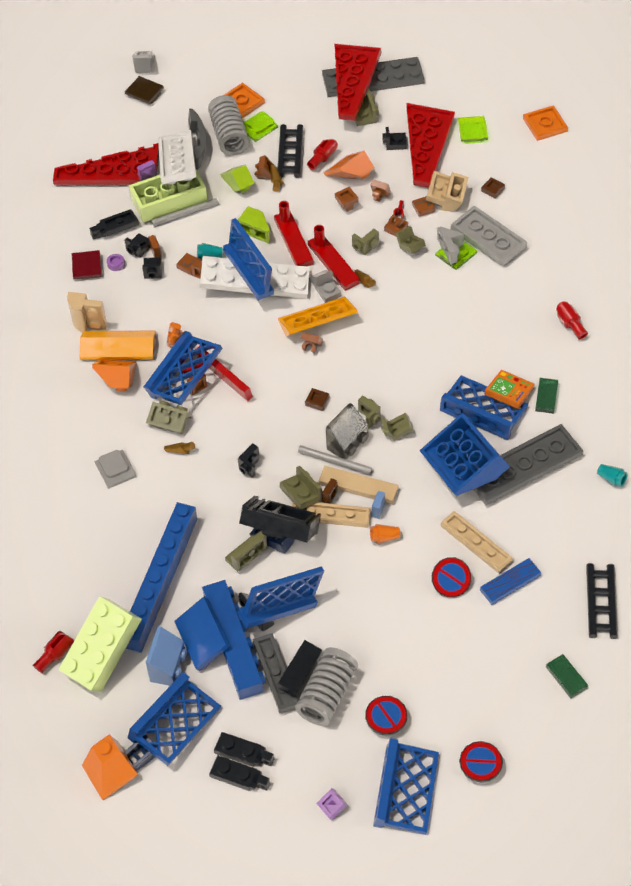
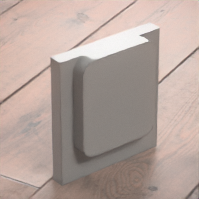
M123 449L120 451L114 450L94 461L108 489L136 477Z

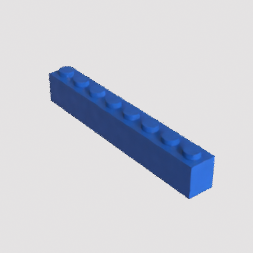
M179 502L175 505L130 612L142 620L125 649L140 653L144 649L198 520L196 507Z

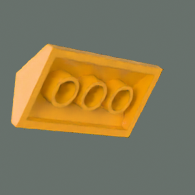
M344 296L280 317L278 321L285 336L358 312L354 305Z
M156 330L83 331L80 337L79 358L80 360L153 359Z

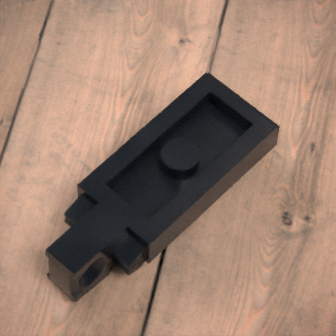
M132 209L101 219L96 226L89 228L92 239L106 237L139 225V221Z
M221 732L214 748L215 754L252 767L255 765L259 766L260 763L272 766L274 761V754L265 751L266 747L225 732Z
M217 755L209 773V776L213 779L250 791V789L255 790L256 787L267 791L270 785V778L261 775L262 772L256 768Z

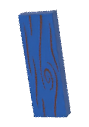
M528 558L482 585L480 591L490 604L493 605L540 577L541 571Z

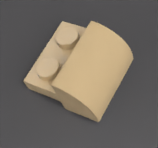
M434 171L426 201L441 205L440 210L442 211L458 209L462 205L469 177L454 172L451 173V176Z
M68 292L67 301L74 327L82 333L87 331L88 328L106 330L107 321L103 301L88 300L85 293Z

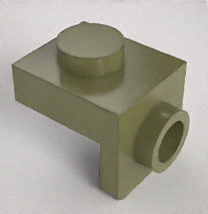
M407 226L396 233L400 249L411 254L418 252L426 246L424 239L414 235L411 226Z
M372 229L363 238L355 233L352 235V247L363 255L375 249L379 244V231L376 229Z
M362 395L358 399V411L366 416V427L370 429L380 421L381 407L372 399Z
M406 413L390 421L385 417L381 419L383 423L381 429L384 435L389 436L393 441L414 431L410 418Z

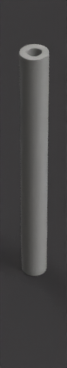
M214 198L151 220L152 224L155 227L218 205V200Z
M299 446L298 453L371 475L372 467L305 446Z

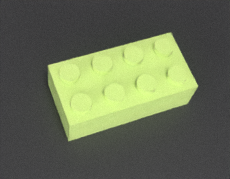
M197 170L196 177L192 180H181L171 185H162L160 175L129 185L131 201L143 223L207 201L206 186Z
M99 596L58 670L88 689L101 692L142 619L112 600Z

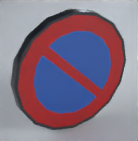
M447 557L440 560L434 566L431 573V581L434 589L439 594L446 597H457L464 594L469 588L471 572L463 560L456 557Z
M380 696L368 704L365 720L375 733L393 735L404 728L407 722V709L398 698Z
M484 741L473 742L467 745L461 752L459 759L460 768L464 775L472 781L480 783L489 782L496 778L501 772L503 765L502 755L497 747Z

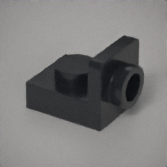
M385 127V133H382V142L386 143V150L407 149L406 132L389 133V127Z
M140 233L132 240L128 237L124 240L126 251L139 258L150 248L149 238Z
M161 257L144 258V265H142L144 279L162 278Z
M254 443L238 457L239 470L244 475H249L252 478L256 475L254 465L259 460V447Z

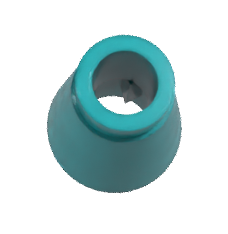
M206 243L197 245V258L201 260L203 256L222 258V247Z
M601 464L597 470L598 475L615 487H622L628 477V473L618 467Z

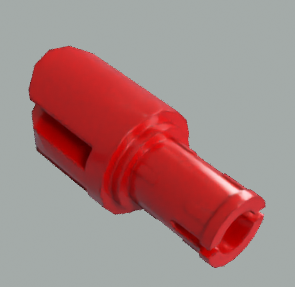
M334 139L322 140L314 149V156L307 162L308 168L316 170L321 162H326L338 147L337 141Z
M560 302L556 308L560 321L566 328H571L579 340L585 338L588 332L580 323V315L568 302Z
M58 631L44 646L45 652L32 666L43 674L54 660L59 661L74 643V639L62 631Z

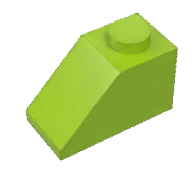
M246 164L233 167L220 174L234 192L241 191L243 193L251 189L250 185L254 184Z
M248 206L238 218L239 223L250 237L269 244L270 230L264 213Z

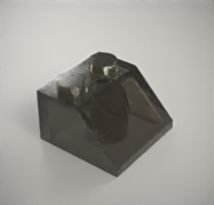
M351 403L326 426L327 450L343 459L352 456L356 452L357 447L361 443L364 444L369 437L368 424Z

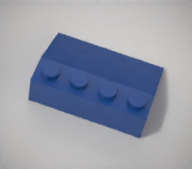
M463 412L419 450L456 496L496 480L510 468L508 463Z

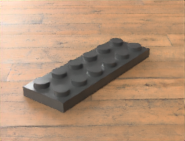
M418 57L378 62L368 89L370 91L424 84V76ZM336 68L322 70L327 98L337 96Z
M560 424L501 454V457L508 463L510 468L496 480L473 490L483 503L488 505L582 456L584 450L565 427Z

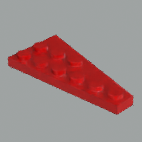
M334 44L338 117L341 120L355 121L382 51L378 47Z
M406 103L413 185L429 188L432 174L438 167L455 112Z
M159 143L153 144V147L149 148L139 147L137 151L133 152L122 151L102 156L101 159L95 161L89 159L83 164L77 165L72 163L55 167L53 184L131 185L140 182L137 167L153 160L157 174Z

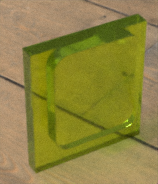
M263 111L243 122L248 137L254 142H257L278 128L274 119Z
M484 116L458 118L461 142L471 144L482 143L484 140H488Z
M464 241L463 246L458 247L457 263L450 264L442 248L435 253V256L457 270L477 254L478 250Z

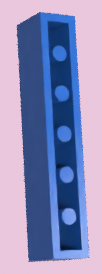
M226 580L203 586V596L208 598L230 645L223 654L239 700L263 693V684H266L263 672H258L257 666H259L256 654L252 655L250 649H253L250 637L246 638L244 633L247 631L246 626L238 617L239 606L238 603H233L232 598H235L232 587L227 586Z

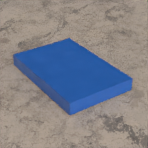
M202 597L174 621L196 670L201 671L230 647L208 598Z

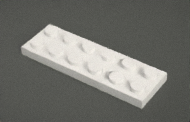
M191 130L159 136L160 177L162 185H171L177 181H189L195 178L196 167Z
M203 256L200 288L252 293L229 258ZM269 263L272 268L270 284L274 289L273 296L307 299L309 267Z

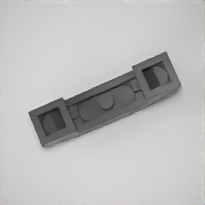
M189 108V130L192 133L196 132L198 146H194L195 167L198 170L204 158L206 132L199 115L192 108Z

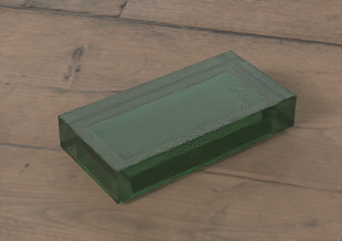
M539 379L536 412L554 414L558 380Z
M564 654L546 664L547 670L570 699L588 689V684Z

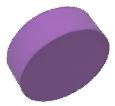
M112 254L107 258V267L111 271H119L124 268L125 261L122 255Z

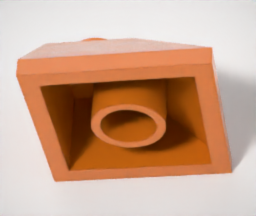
M365 150L345 156L323 173L325 176L350 179L361 177V179H364L370 175V171L374 169V166Z
M98 360L92 364V368L110 388H116V391H127L133 385L136 361Z
M110 734L91 747L82 764L83 769L102 800H105L138 776L137 771L120 743Z

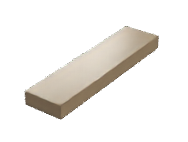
M324 466L319 478L320 485L326 486L332 478L337 480L338 490L375 499L378 491L385 492V502L393 504L399 488L397 484L329 466Z
M318 502L304 508V510L314 512L316 515L320 513V523L369 527L371 508Z
M455 511L441 522V527L497 573L500 574L513 562V558Z

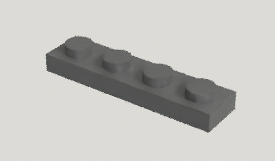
M273 633L253 639V644L279 714L295 709V705L298 702L296 695L293 697L276 687L286 668Z

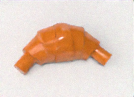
M171 322L169 324L167 346L170 348L174 346L183 334V331L180 330L181 325Z

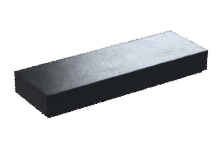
M304 640L276 687L295 697L320 656L322 649Z

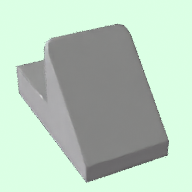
M152 51L135 52L132 55L135 72L150 73L151 59L153 58Z
M441 226L437 227V240L450 264L457 263L458 247L464 244V234Z
M324 270L309 277V280L325 303L341 297V291L333 281L332 270Z

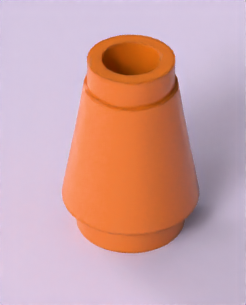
M380 524L370 527L371 542L379 544L400 538L399 527Z

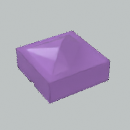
M153 160L137 167L140 181L157 176Z
M333 788L316 803L330 820H333L348 805Z

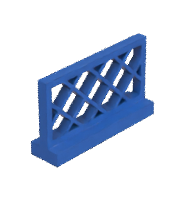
M236 218L232 219L229 243L223 245L224 253L257 300L274 295V289L270 284L271 266Z
M184 331L143 387L153 399L159 397L182 405L223 348L219 344L194 337L190 332ZM197 344L200 345V348L193 350ZM214 349L212 353L205 355V351ZM202 353V357L193 360L194 355ZM187 358H190V362L183 364ZM204 363L202 367L195 369L194 365ZM189 367L192 368V371L183 374L182 370ZM176 372H179L180 376L173 378ZM193 376V379L190 382H184V379ZM181 381L180 386L172 387V384ZM166 386H169V390L162 392ZM183 390L179 398L174 397V393Z
M461 375L448 393H444L441 397L440 411L453 417H458L463 412L476 427L508 440L512 429L527 410L528 404L523 402L520 410L512 411L510 405L503 402L495 403L494 398L487 395L478 396L477 392H485L488 386ZM464 383L469 385L470 388L461 389L460 385ZM473 393L474 397L466 398L464 394ZM453 395H460L462 399H458ZM489 400L491 404L482 405L481 401ZM477 402L478 406L472 405L470 403ZM498 408H507L508 412L500 413ZM494 409L495 414L488 412L486 410ZM504 417H511L512 422L504 419Z
M321 566L252 587L246 605L238 609V616L248 629L315 608L318 601L314 596L324 574V569Z
M184 672L129 729L127 737L133 743L137 741L167 766L170 765L221 708L219 703L190 682V677ZM190 689L195 693L196 699L185 700L184 693ZM208 703L213 707L210 712H201L200 704ZM185 704H197L198 712L186 713ZM173 705H182L183 713L172 714L171 707ZM184 718L185 727H173L172 719ZM187 718H199L198 726L188 727ZM160 719H169L170 727L158 728V721ZM174 732H185L186 739L184 741H175ZM147 733H156V742H148L143 737ZM159 733H171V741L160 742ZM172 746L173 753L167 757L161 752V747Z
M389 739L385 751L373 822L374 827L382 828V826H388L423 835L427 834L439 752L398 743V739ZM400 750L409 752L412 759L404 763L399 756ZM423 756L432 757V764L426 768L419 759ZM413 762H416L422 770L415 775L407 767ZM402 769L409 776V779L403 783L396 776V773ZM425 774L429 784L422 788L416 778ZM412 781L419 791L410 796L404 786ZM398 789L406 797L400 803L393 797V793ZM419 794H422L426 800V804L421 808L413 800ZM409 801L416 811L407 816L400 806ZM396 809L403 817L399 822L389 820L390 813ZM418 814L423 820V827L414 826L410 818Z

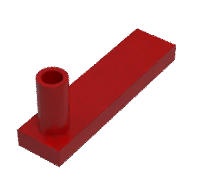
M281 201L279 203V214L274 215V221L294 264L306 267L314 265L309 249L289 210V203Z
M316 225L314 227V238L308 240L309 248L327 270H332L333 277L345 291L360 284V278L325 237L324 226Z
M202 353L197 354V358L202 357ZM217 359L213 361L209 369L248 402L253 397L250 388ZM204 363L194 365L195 369L202 367ZM192 368L184 369L183 373L192 371Z

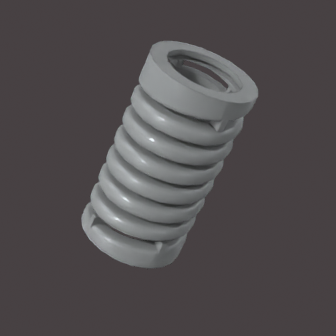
M229 95L214 98L209 103L208 112L220 150L226 155L240 154L247 149L249 138L237 101Z
M326 648L314 669V673H312L310 680H308L300 700L295 705L297 713L313 724L327 726L337 709V705L340 703V699L347 690V686L350 684V679L354 676V671L358 668L357 661L341 649ZM336 659L343 660V661H345L346 663H348L350 666H348L347 664L343 663L342 661H339V660H336ZM305 710L316 717L314 718L305 712Z

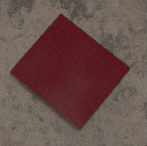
M100 250L71 253L73 280L102 276Z

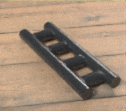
M285 124L280 125L277 169L281 178L284 176V173H294L295 178L301 177L302 124H298L297 129H287ZM286 136H296V141H286ZM285 148H295V154H286ZM285 160H295V165L284 166Z
M586 564L589 638H596L597 632H609L611 639L618 638L614 564H608L606 566L607 570H594V564ZM595 578H607V588H595ZM595 596H608V606L596 605ZM596 614H609V624L597 623Z

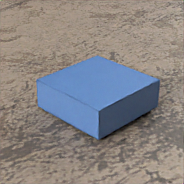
M378 491L372 504V516L374 518H380L385 505V492Z

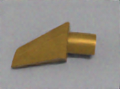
M271 164L272 190L278 192L284 182L277 167Z
M358 269L355 270L356 275L365 287L375 286L376 281Z
M181 442L164 446L166 452L189 454L190 450L195 449L194 442Z

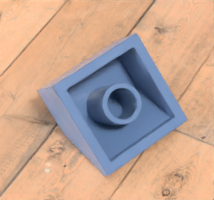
M157 626L146 660V666L150 682L170 686L182 673L180 666L182 661L185 662L187 658V649H185L182 639L160 626Z

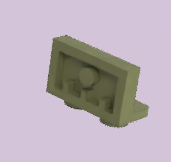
M367 89L366 96L355 120L357 126L376 123V116H379L378 106L374 105V94H371L369 89Z
M160 400L159 403L152 402L146 423L183 434L187 419L191 418L192 414L187 412L188 409L178 405L176 408L170 407V403Z
M301 466L296 467L295 476L280 482V489L298 508L304 509L320 502L322 492L320 484L315 482L310 474Z
M261 531L256 535H252L225 557V561L237 572L267 549L266 535Z

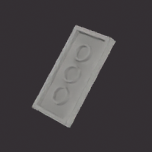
M476 206L470 208L451 224V230L463 233L465 240L503 266L527 247L526 240Z

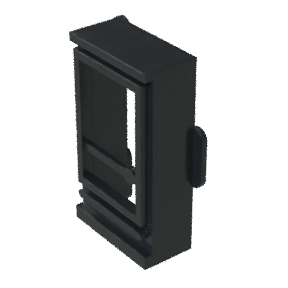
M255 495L242 505L239 524L262 530V533L276 538H283L284 536L307 543L318 533L320 513L316 515L314 512L271 500L266 502V499L259 500V496Z

